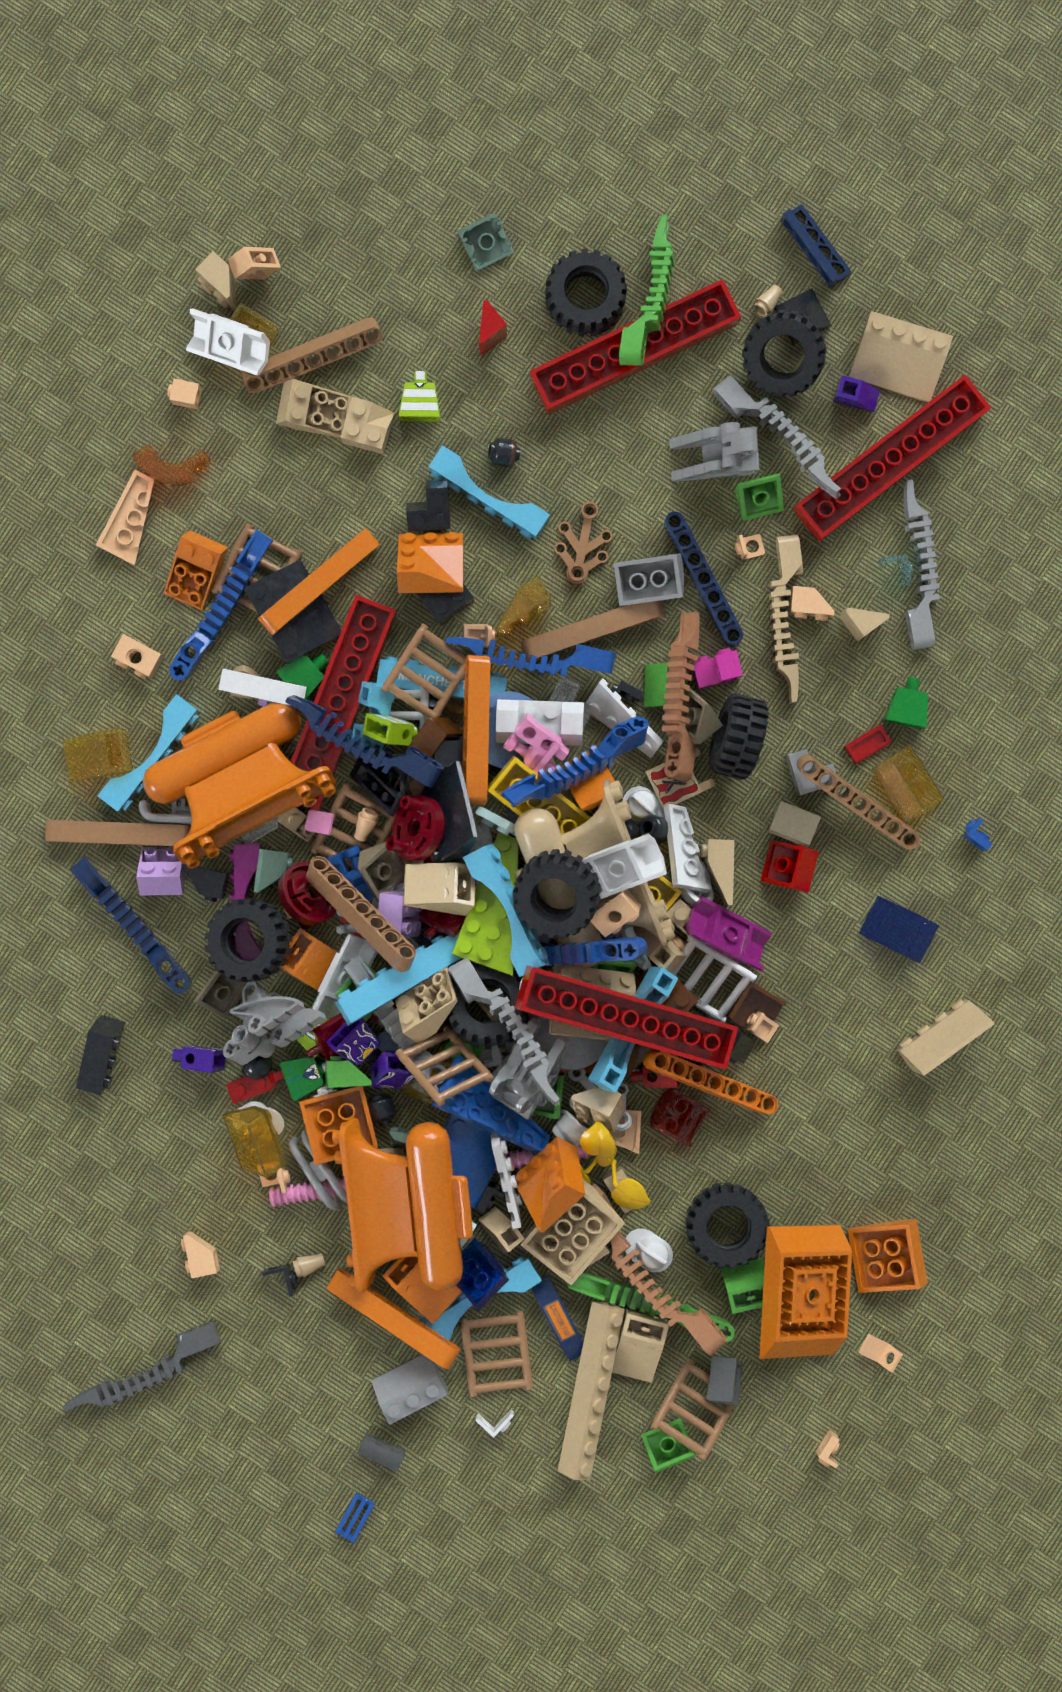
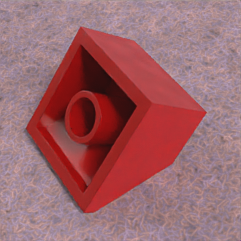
M771 840L760 881L809 893L819 851L804 846Z

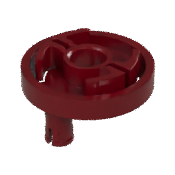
M405 795L400 800L401 808L394 818L392 837L387 839L386 849L397 852L404 859L423 861L434 853L441 841L444 830L443 811L438 802L432 798L422 795L412 797Z
M299 862L292 865L281 875L278 883V895L283 908L293 919L299 922L303 929L324 923L337 911L306 879L310 862ZM306 887L312 890L315 898L307 894Z

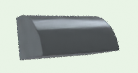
M712 1356L707 1394L708 1401L738 1406L743 1363L737 1358Z
M366 1432L357 1454L397 1472L404 1458L405 1450Z

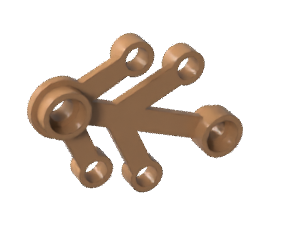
M590 501L584 503L581 508L584 520L579 541L572 532L569 522L563 521L558 526L559 533L565 535L577 553L574 562L567 552L565 543L558 542L554 546L555 554L561 556L567 565V578L573 584L583 583L587 579L588 571L599 564H605L609 558L608 553L601 550L597 552L595 558L584 563L585 555L603 543H610L613 538L610 530H603L598 537L588 543L592 519H595L598 515V506ZM591 508L594 513L587 515L586 509ZM567 525L569 527L568 531L563 532L561 526ZM604 533H608L610 535V539L604 540L602 538V535ZM560 545L565 548L561 553L556 549ZM600 554H604L606 556V559L604 561H600L598 559V556ZM576 570L581 572V576L578 578L573 575V572Z

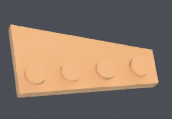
M134 470L96 543V546L134 566L154 479Z

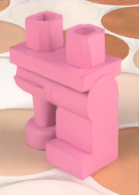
M528 712L516 726L515 734L512 733L503 746L508 751L514 749L524 758L525 765L533 769L537 775L538 770L542 768L545 772L550 767L555 771V766L557 765L550 760L553 755L563 761L569 753V749L561 743L562 738L537 722ZM519 737L528 744H530V747L528 748L527 746L521 744L519 742Z

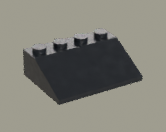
M300 559L261 578L244 588L257 613L261 616L308 577L309 573ZM320 595L271 636L287 664L339 637L342 630L322 595Z
M455 761L442 771L433 787L424 785L422 792L419 793V795L436 800L443 811L444 830L437 849L431 855L433 863L464 864L463 857L470 853L478 838L460 761Z

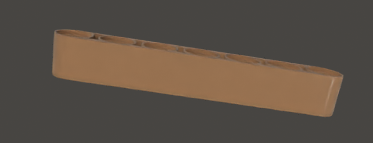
M371 317L362 319L269 357L266 366L258 376L242 371L245 387L251 393L261 392L376 345L382 340L383 332L376 319Z
M661 600L625 605L531 637L520 643L524 654H526V661H530L531 655L537 656V661L541 659L542 655L548 657L575 648L577 644H587L666 616Z
M805 754L798 758L797 768L808 780L902 847L912 850L919 845L920 837L914 829L813 756ZM807 763H813L810 770H804V766ZM824 775H830L826 782H821V778ZM846 786L845 792L838 794L839 788ZM863 798L859 806H854L857 799ZM879 810L878 816L871 818V814ZM896 822L894 828L887 829L890 823ZM912 834L910 840L904 841L906 835Z
M46 820L45 841L174 846L176 842L188 835L191 825Z
M321 856L313 857L306 874V879L395 970L407 972L411 968L416 955L414 946L326 858Z

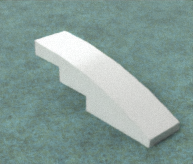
M223 669L218 690L289 705L285 702L287 697L296 695L305 698L307 687Z

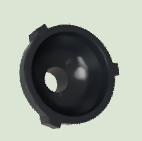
M257 1056L252 1061L242 1065L241 1070L249 1078L259 1080L270 1075L269 1072L272 1069L273 1061L271 1056L268 1058Z

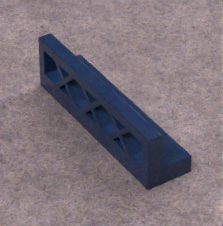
M802 204L792 211L788 209L783 213L780 221L829 288L851 274L849 267ZM799 212L805 218L804 225L795 216ZM806 230L814 231L817 234V242L813 241ZM819 247L828 249L830 252L829 259L824 256ZM831 264L839 265L844 272L838 275Z

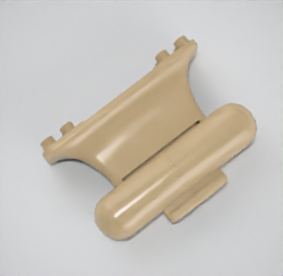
M610 779L605 780L603 785L604 797L595 814L579 827L564 834H561L556 819L549 811L535 808L522 813L515 822L514 832L526 864L532 857H538L543 851H548V854H550L552 849H559L560 853H564L565 850L571 851L572 856L577 857V855H580L584 859L593 853L627 840L630 841L631 838L625 820L631 819V811L627 800L618 802V800L623 799V789L620 781L611 783ZM522 869L515 872L516 879L518 878ZM545 879L538 884L539 894L549 906L557 909H568L575 906L577 902L575 892L564 881ZM647 882L629 888L628 890L641 903L638 918L631 923L626 922L624 925L643 927L653 933L662 946L668 945V940L675 938V929L671 918L667 919V907L664 899L655 901ZM612 911L613 914L620 915L619 912ZM591 921L585 929H581L580 933L576 935L570 933L568 938L562 939L560 935H557L555 938L557 944L566 943V945L572 942H577L576 944L583 941H588L589 943L602 940L598 929ZM587 962L584 964L575 963L570 966L591 968L592 966L596 965L597 962L593 964H587Z

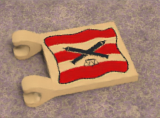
M696 748L695 758L701 754L698 748ZM665 763L645 772L663 810L664 806L668 804L676 805L715 786L713 779L698 784L694 774H692L691 779L687 782L669 778L665 774Z

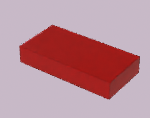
M880 724L848 743L844 748L855 765L892 741Z

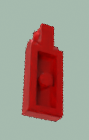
M271 1069L268 1077L265 1076L259 1080L245 1076L227 1083L226 1087L232 1103L241 1102L277 1087V1081L284 1078L282 1069L274 1073Z

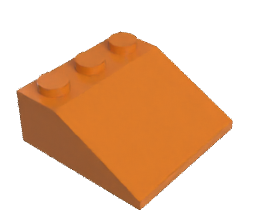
M351 1086L299 1102L315 1165L335 1160V1153L340 1151V1144L333 1142V1131L340 1130L341 1123L347 1122L350 1118H357L359 1120L361 1132L365 1140L376 1149L378 1148L363 1086Z
M917 1219L896 1220L847 1229L852 1249L858 1293L921 1289L928 1283Z

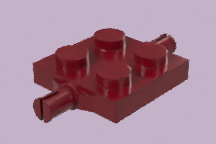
M423 909L418 914L419 920L430 927L424 932V937L428 938V940L437 932L455 937L461 931L466 916L427 909Z
M341 1013L312 1030L316 1045L305 1051L309 1059L320 1052L326 1060H331L330 1056H340L326 1041L345 1023ZM371 1017L364 1022L367 1024L368 1022L372 1021Z

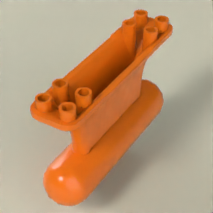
M271 702L242 718L237 711H230L184 735L181 738L183 749L152 764L145 770L143 786L145 793L150 799L164 805L173 803L184 796L188 800L191 811V829L185 838L179 840L173 846V852L182 864H187L190 869L195 868L200 864V858L206 855L208 858L216 857L220 853L219 848L225 846L231 840L294 807L297 808L302 804L305 807L313 806L317 802L316 797L321 794L329 797L336 792L334 787L336 780L330 768L321 766L312 771L302 770L293 765L279 749V746L291 741L299 734L301 718L295 707Z
M350 1118L347 1122H342L340 1130L333 1131L332 1139L334 1143L340 1144V1151L335 1153L336 1164H342L346 1185L353 1247L352 1254L347 1256V1266L354 1267V1274H351L349 1277V1286L356 1288L357 1292H365L374 1282L376 1270L380 1266L391 1260L404 1257H418L420 1277L422 1282L430 1289L441 1292L456 1286L461 1280L463 1272L460 1239H470L473 1236L468 1180L465 1176L453 1175L451 1145L447 1130L440 1124L433 1122H424L414 1126L407 1135V1156L383 1152L370 1145L362 1135L357 1118Z

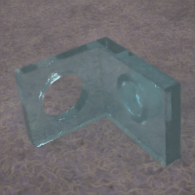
M907 554L885 557L878 561V564L900 562L903 586H908L911 583L910 576L913 575L912 564L908 563Z

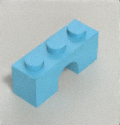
M362 681L358 702L370 707L371 714L390 716L391 704L394 701L395 695L389 691L387 693L382 691L381 687L383 684ZM354 723L351 738L359 735L362 737L358 743L359 745L368 740L371 742L368 750L376 744L381 746L379 751L383 750L385 743L363 735L364 724ZM382 726L384 732H386L387 726Z

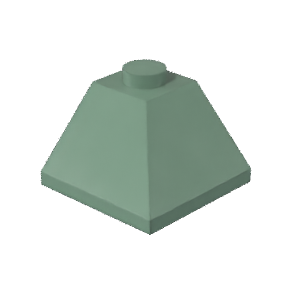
M259 850L254 892L264 893L279 881L281 875L293 865V858H290L291 853Z

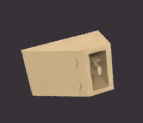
M296 379L288 380L283 384L276 424L295 430L340 438L352 396Z
M428 863L405 865L404 906L466 916L474 907L475 878L471 876L466 864Z
M448 967L440 970L395 999L403 1034L416 1043H420L434 1035L457 1003Z
M626 1309L612 1373L652 1383L669 1328L668 1319L663 1320L657 1316L654 1317L649 1314Z

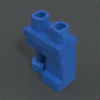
M358 845L327 857L326 859L359 892L362 891L368 901L375 898L358 869V854H360ZM350 858L353 870H350L346 859Z

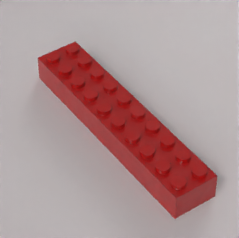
M721 279L665 306L663 322H660V331L648 333L643 366L620 365L619 362L623 328L629 327L635 322L633 321L530 370V379L547 414L550 415L738 325L741 315L724 280Z
M964 374L832 476L830 479L841 488L839 491L840 497L835 499L818 487L797 503L793 511L818 543L979 420L992 407L966 374Z
M359 595L354 597L314 700L315 704L328 710L326 715H330L332 712L338 714L330 728L340 721L345 723L340 734L348 728L353 729L362 706L358 702L362 681L371 682L397 616L395 609ZM307 719L291 763L305 771H312L318 767L327 766L330 768L333 776H335L345 748H338L335 746V742L329 743L325 740L326 737L317 736V732L310 729ZM323 794L317 796V802L310 806V808L321 811L326 797Z
M526 965L514 1007L524 1012L727 1070L738 1027L528 965Z

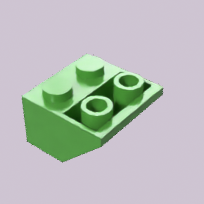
M762 1257L749 1260V1264L742 1266V1264L737 1265L736 1269H730L729 1267L721 1268L732 1314L762 1307L765 1268Z

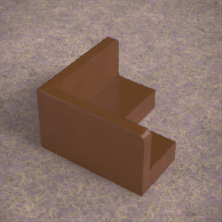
M447 717L428 718L408 748L410 746L417 748L432 758L446 737L463 736V730Z
M750 981L726 1017L745 1028L748 1017L755 1010L775 1020L782 1006H785L787 1002Z

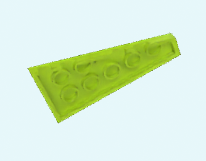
M498 832L494 847L499 850L500 860L509 871L510 881L513 887H515V872L518 871L520 846L516 838ZM479 882L475 892L474 907L465 918L452 954L463 959L467 957L471 962L514 977V965L510 958L512 932L509 918L498 897L486 885Z

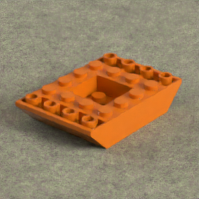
M841 1225L767 1226L759 1358L833 1355L847 1339L852 1249ZM814 1290V1297L810 1300L809 1293Z

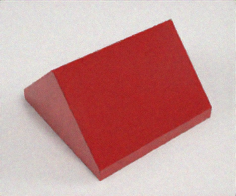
M483 300L479 336L480 354L484 355L507 337L506 322L488 300Z

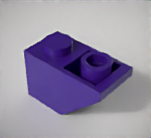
M842 375L838 381L833 402L874 413L880 391L863 380Z

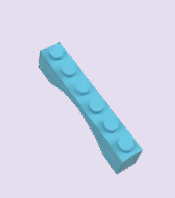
M443 445L428 466L429 471L432 472L430 475L434 479H447L448 487L456 493L463 492L467 495L466 499L475 505L480 503L485 507L484 510L492 516L497 514L503 518L502 522L511 528L513 526L521 530L519 533L527 539L532 537L536 540L550 519V514L533 503H507L487 495L470 479L463 466L461 457Z
M176 694L163 711L162 733L157 746L149 758L132 772L110 779L98 794V797L117 812L127 811L134 803L132 800L137 793L141 794L144 790L143 776L145 770L173 753L172 747L176 742L178 744L181 742V738L186 735L185 731L189 726L195 725L199 719L198 714L200 711Z
M490 844L464 856L463 859L471 876L491 889L506 910L512 932L510 958L519 977L524 975L526 965L540 968L548 964V954L538 940L537 930L534 928L530 930L526 927L527 922L525 920L521 921L518 917L520 910H515L513 903L516 899L513 898V890L515 887H513L510 881L509 871L500 860L499 850L493 844Z
M650 967L634 997L662 1004L669 997L679 978L663 967ZM611 1037L588 1080L605 1091L616 1093L627 1073L628 1062L635 1043Z
M528 1255L524 1258L519 1256L511 1262L512 1266L507 1269L502 1267L494 1272V1277L490 1280L483 1279L475 1285L476 1288L471 1292H468V1290L462 1292L457 1298L458 1300L453 1302L434 1324L425 1317L420 1321L450 1340L460 1317L477 1301L500 1292L514 1291L524 1293L540 1283L542 1276Z

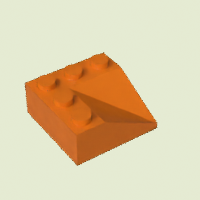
M429 532L426 534H399L397 558L398 593L463 592V533Z
M559 1137L548 1143L539 1154L534 1156L516 1174L518 1191L535 1224L542 1233L585 1195L577 1146Z

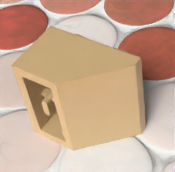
M212 251L195 269L199 276L197 279L207 293L211 294L213 292L217 297L216 300L225 309L229 307L234 311L236 309L235 277L229 265Z
M600 1087L574 1094L571 1097L575 1115L579 1120L592 1123L599 1120L611 1132L615 1131L625 1112L622 1094L605 1091Z

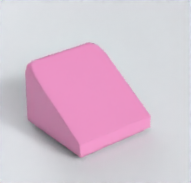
M308 810L305 830L330 835L334 814Z

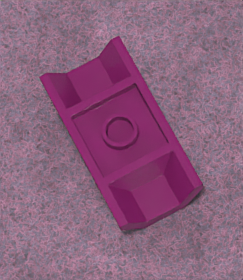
M703 896L700 897L690 911L686 926L687 932L691 936L705 942L706 946L739 963H745L759 971H763L764 966L760 963L763 946L770 939L772 933Z

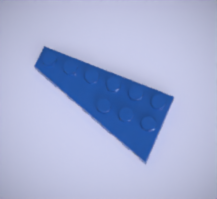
M461 1055L457 1056L451 1067L465 1061V1059ZM472 1066L444 1080L438 1092L441 1093L479 1074V1072ZM486 1080L445 1100V1104L439 1106L435 1101L432 1106L535 1154H539L551 1138L531 1118L527 1120L493 1098V1095L489 1093L492 1083Z

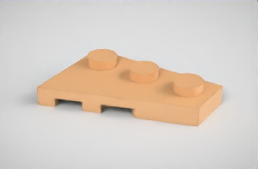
M626 1110L632 1117L631 1126L625 1131L615 1129L614 1132L609 1131L615 1145L639 1154L641 1110ZM576 1117L578 1122L581 1123L584 1127H586L587 1129L591 1127L586 1125L585 1122L579 1120ZM623 1117L619 1121V1124L625 1123V1119Z

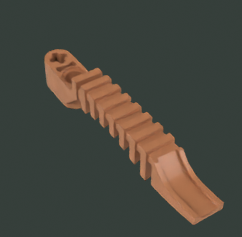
M696 611L681 613L679 635L675 642L671 644V651L668 652L670 662L667 663L669 672L666 673V678H668V683L665 684L667 694H664L666 704L663 705V710H665V715H662V720L666 724V726H662V731L667 733L669 737L664 768L667 777L681 782H687L691 779L696 753L695 745L691 742L685 728L686 724L690 723V719L681 716L682 713H689V707L684 706L683 702H689V696L684 695V691H690V686L686 685L685 681H691L692 675L686 674V671H694L695 668L694 665L687 662L698 661L697 655L688 652V648L698 651L700 624L699 612Z
M619 1231L614 1235L610 1242L612 1244L611 1258L617 1263L615 1266L617 1269L624 1271L622 1274L625 1278L629 1277L631 1279L630 1283L632 1286L636 1285L639 1288L637 1291L646 1296L644 1299L647 1303L651 1302L653 1304L652 1308L661 1313L659 1316L662 1319L671 1318L667 1322L670 1327L677 1322H682L708 1355H712L728 1341L716 1323L702 1308L696 1313L681 1312L678 1308L681 1305L678 1300L670 1306L667 1305V1302L671 1299L669 1294L660 1299L658 1295L663 1291L661 1287L655 1290L650 1288L656 1283L653 1278L647 1282L643 1280L649 1272L647 1270L639 1274L636 1272L643 1265L642 1261H636L633 1265L629 1264L640 1253L638 1249L632 1250L623 1258L621 1254L632 1245Z

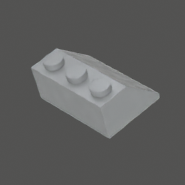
M681 553L614 563L619 606L683 597L684 570Z
M423 1354L372 1380L379 1405L389 1425L448 1394V1387L436 1363Z

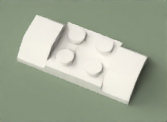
M193 308L190 309V314L195 319L194 336L187 345L186 351L257 376L260 375L268 362L270 340L264 333L215 314H207Z
M497 700L496 743H505L512 733L515 734L516 726L528 712L537 722L551 730L555 735L560 736L562 744L582 746L584 703ZM519 737V742L521 744H528Z
M650 834L619 843L593 853L582 860L585 864L589 862L593 867L591 872H596L599 877L597 884H601V893L599 895L601 899L667 874L664 857L656 840Z
M351 933L347 934L339 953L336 952L318 989L319 993L311 1009L324 1013L330 1019L340 1013L335 1004L339 1000L335 993L349 977L343 966L359 955L371 967L378 952L368 941Z

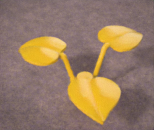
M597 1120L580 1138L582 1149L589 1155H596L594 1161L586 1170H583V1167L580 1165L582 1178L591 1184V1180L586 1174L597 1163L603 1167L611 1165L613 1186L615 1187L611 1197L614 1202L626 1209H640L649 1205L651 1200L639 1182L626 1178L620 1180L619 1184L617 1183V1161L614 1159L617 1147L609 1131Z

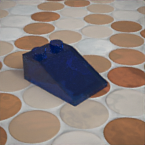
M877 896L858 934L915 963H920L939 925L915 912Z
M474 1238L461 1251L463 1272L461 1280L457 1285L475 1309L480 1311L509 1281V1278L500 1261L489 1247Z

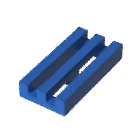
M355 1493L335 1533L343 1535L342 1537L348 1538L354 1543L375 1502ZM360 1500L361 1502L346 1530L342 1529L356 1501ZM366 1503L368 1507L354 1533L351 1534L350 1531Z

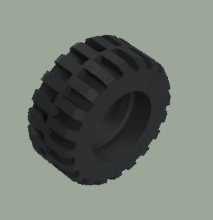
M588 248L581 249V253H576V250L571 251L567 258L564 255L559 258L558 264H554L551 268L545 288L546 306L549 308L551 318L556 320V325L560 328L565 327L567 333L572 334L574 331L580 337H584V333H590V337L597 336L598 331L604 333L608 331L610 325L614 326L617 323L618 317H621L627 294L624 272H620V265L616 261L614 263L611 262V256L605 254L603 257L600 255V251L595 249L593 253H589ZM588 276L595 278L605 287L606 298L597 308L591 310L576 308L567 300L566 288L568 284L578 277Z
M779 310L778 313L774 314L772 312L765 318H761L751 329L742 351V357L744 358L743 367L748 372V379L756 383L755 387L758 390L762 388L766 391L765 394L770 396L772 393L777 394L779 398H783L784 395L792 397L796 396L798 392L803 393L810 385L816 382L825 364L827 348L826 344H824L825 337L823 332L818 330L819 326L816 322L812 323L809 320L810 317L805 314L801 316L798 314V311L786 312V310ZM780 334L790 335L802 344L805 352L804 361L796 371L790 373L778 372L767 363L764 356L765 347L774 336Z
M737 693L727 697L718 717L723 726L713 733L710 744L708 764L713 773L739 780L747 779L752 774V770H754L759 759L768 727L769 709L763 700Z
M552 849L550 854H548V851H543L538 857H532L525 864L516 879L513 890V898L516 899L513 903L515 910H520L518 917L521 921L525 920L527 922L526 927L530 930L532 928L537 930L536 934L543 936L545 933L549 935L548 938L555 939L557 935H560L562 939L568 938L570 933L572 935L580 933L581 929H585L591 919H593L601 899L599 896L601 884H597L599 880L597 873L591 872L592 865L589 862L586 864L582 862L583 857L580 855L574 857L571 855V851L565 850L564 853H560L559 849ZM545 879L564 881L575 892L577 899L575 906L568 909H557L549 906L539 894V882Z
M255 899L233 900L232 903L224 904L222 910H217L213 914L215 919L207 924L210 930L209 933H205L204 939H208V945H205V951L211 954L208 959L211 964L217 965L215 970L218 973H225L224 977L230 980L253 982L270 978V975L280 971L279 966L285 965L287 962L286 954L291 953L292 948L288 947V943L292 942V935H288L287 931L291 927L289 923L283 921L285 915L282 912H277V907L273 904H267V901ZM244 920L255 921L260 926L264 935L262 952L252 961L243 960L237 954L233 945L234 932L237 926Z
M480 964L474 968L486 988H500L510 1000V1006L515 1007L521 982L516 972H514L513 977ZM452 981L457 1003L448 1014V1018L454 1032L460 1035L464 1042H470L476 1048L485 1046V1049H492V1046L497 1045L498 1048L504 1047V1043L514 1041L512 1031L516 1028L508 1031L506 1028L508 1020L503 1023L500 1020L494 1023H481L474 1020L469 1014L468 1003L455 982ZM516 1009V1015L521 1016L522 1024H527L529 1013Z
M724 1182L723 1185L717 1183L713 1184L709 1189H703L702 1193L698 1197L695 1196L692 1200L693 1203L688 1207V1215L685 1219L686 1233L692 1248L706 1263L714 1264L717 1268L724 1269V1267H729L730 1269H736L737 1265H748V1261L752 1258L755 1260L759 1256L758 1252L760 1250L763 1251L766 1246L767 1226H770L765 1207L753 1192L739 1184L732 1185L731 1183ZM722 1206L737 1207L745 1214L747 1219L745 1235L738 1242L731 1245L716 1243L709 1236L707 1230L708 1218L716 1209Z

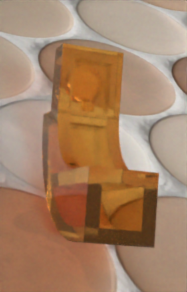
M150 444L132 454L138 466L150 478L169 486H183L197 481L198 478L194 472L203 471L209 466L208 463L211 462L205 450H202L182 463L169 464L159 458Z

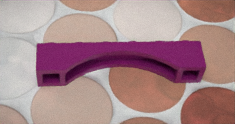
M235 844L234 849L230 850V860L234 862V871H231L230 875L231 883H234V892H231V903L233 900L247 899L251 883L256 875L259 850L262 849V844ZM248 920L242 921L235 930L233 945L236 948L237 954L243 960L252 961L260 955L262 947L253 936Z

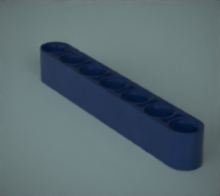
M676 511L670 512L664 521L665 530L677 553H681L682 563L722 641L729 647L737 646L743 639V631L684 516ZM671 518H676L680 525L676 528L671 527L668 521ZM686 537L690 544L688 546H681L678 539ZM696 556L699 559V564L691 565L688 562V558ZM706 575L709 578V583L701 584L698 581V576ZM711 593L716 594L719 601L717 603L709 602L708 595ZM718 613H726L728 615V621H719L717 617ZM729 631L736 632L738 640L730 641L727 633Z

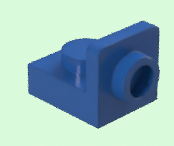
M981 818L971 819L964 827L966 832L962 836L981 851H988L992 846V843L989 841L990 837L980 830L976 831L983 820Z

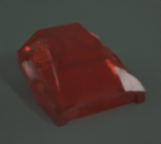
M669 1088L661 1095L653 1109L650 1125L691 1147L693 1137L704 1117L711 1109L675 1089Z

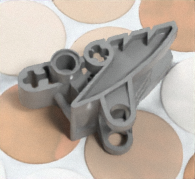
M729 422L721 424L720 427H710L669 439L670 449L702 447L703 454L702 464L672 471L671 480L673 482L746 476L755 474V471L759 470L757 427L740 428V423Z
M256 981L248 982L242 991L243 1003L229 1011V1013L243 1019V1025L237 1026L234 1029L232 1039L223 1048V1055L240 1065L247 1064L257 1056L268 1058L273 1054L275 1045L282 1048L291 1043L290 1041L301 1037L302 1033H307L313 1029V1026H317L325 1021L326 1015L317 1010L304 1008L303 1002L298 999L283 997L276 992L267 994ZM254 986V993L252 995H249L251 988ZM268 1029H273L270 1038H267Z
M532 1018L527 1027L529 1034H533L536 1042L541 1022ZM562 1035L558 1037L547 1056V1061L549 1062L547 1080L551 1088L557 1080L569 1043V1039ZM516 1043L507 1063L493 1080L489 1093L493 1095V1098L529 1120L537 1106L543 1107L549 1100L535 1084L530 1071L541 1066V1064L525 1072L523 1063L531 1059L532 1056L523 1061L521 1051L527 1047L519 1050L517 1047L518 1043Z

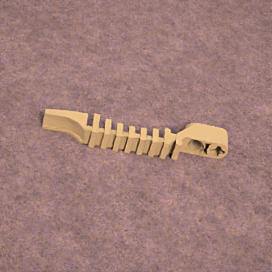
M798 534L776 537L780 580L769 583V588L775 589L769 594V600H772V603L769 605L770 610H772L770 620L773 621L771 632L774 631V635L771 638L775 644L772 647V651L775 653L773 663H776V671L781 673L788 683L789 704L796 703L798 698V664L783 666V662L797 661L799 653L783 655V651H792L794 643L782 644V641L791 638L790 633L781 634V630H786L789 625L788 622L781 623L780 620L788 617V611L780 612V609H787L786 607L789 606L788 601H781V598H789V595H791V589L786 590L787 582L793 575L803 574Z

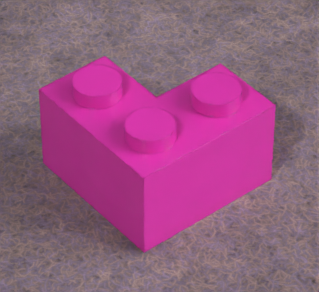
M730 648L718 651L715 657L708 659V656L699 657L698 661L692 664L695 666L693 675L697 690L736 681L743 676L737 650L731 651Z

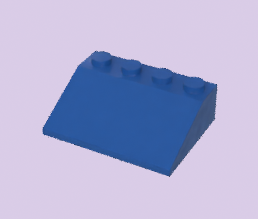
M449 1114L443 1128L447 1130L450 1138L453 1175L465 1176L467 1178L470 1207L476 1208L496 1168L491 1145L492 1133Z

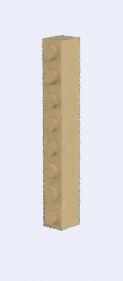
M592 1301L558 1466V1472L573 1480L591 1479L625 1309L607 1301Z

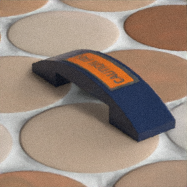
M550 1275L542 1278L540 1283L533 1286L532 1290L569 1361H572L581 1356L584 1341L564 1306Z

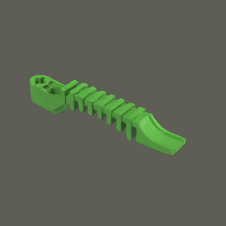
M662 215L657 226L652 246L656 248V251H649V256L652 259L651 265L654 268L652 269V274L655 277L651 280L654 287L649 289L652 296H646V302L649 306H641V311L644 315L629 327L623 328L619 351L620 365L643 366L648 333L660 331V322H663L667 294H669V285H671L670 276H673L672 267H675L672 244L667 241L670 225H667L668 215Z
M583 1272L572 1285L568 1284V1288L603 1301L605 1298H608L609 1303L614 1305L615 1301H617L619 1306L625 1307L626 1304L630 1309L635 1310V1308H638L639 1312L645 1313L647 1311L649 1315L654 1317L655 1314L658 1316L661 1314L658 1310L655 1311L652 1308L653 1304L651 1302L647 1303L644 1299L646 1296L637 1291L639 1288H632L628 1284H621L616 1280L612 1281L609 1278ZM669 1300L667 1302V1305L670 1306L671 1304L675 1303L676 1300ZM681 1304L678 1307L681 1312L696 1313L698 1311L687 1304ZM707 1313L719 1329L727 1328L728 1331H723V1334L726 1336L727 1342L731 1341L735 1331L730 1322L724 1318ZM677 1322L681 1326L685 1327L682 1322Z

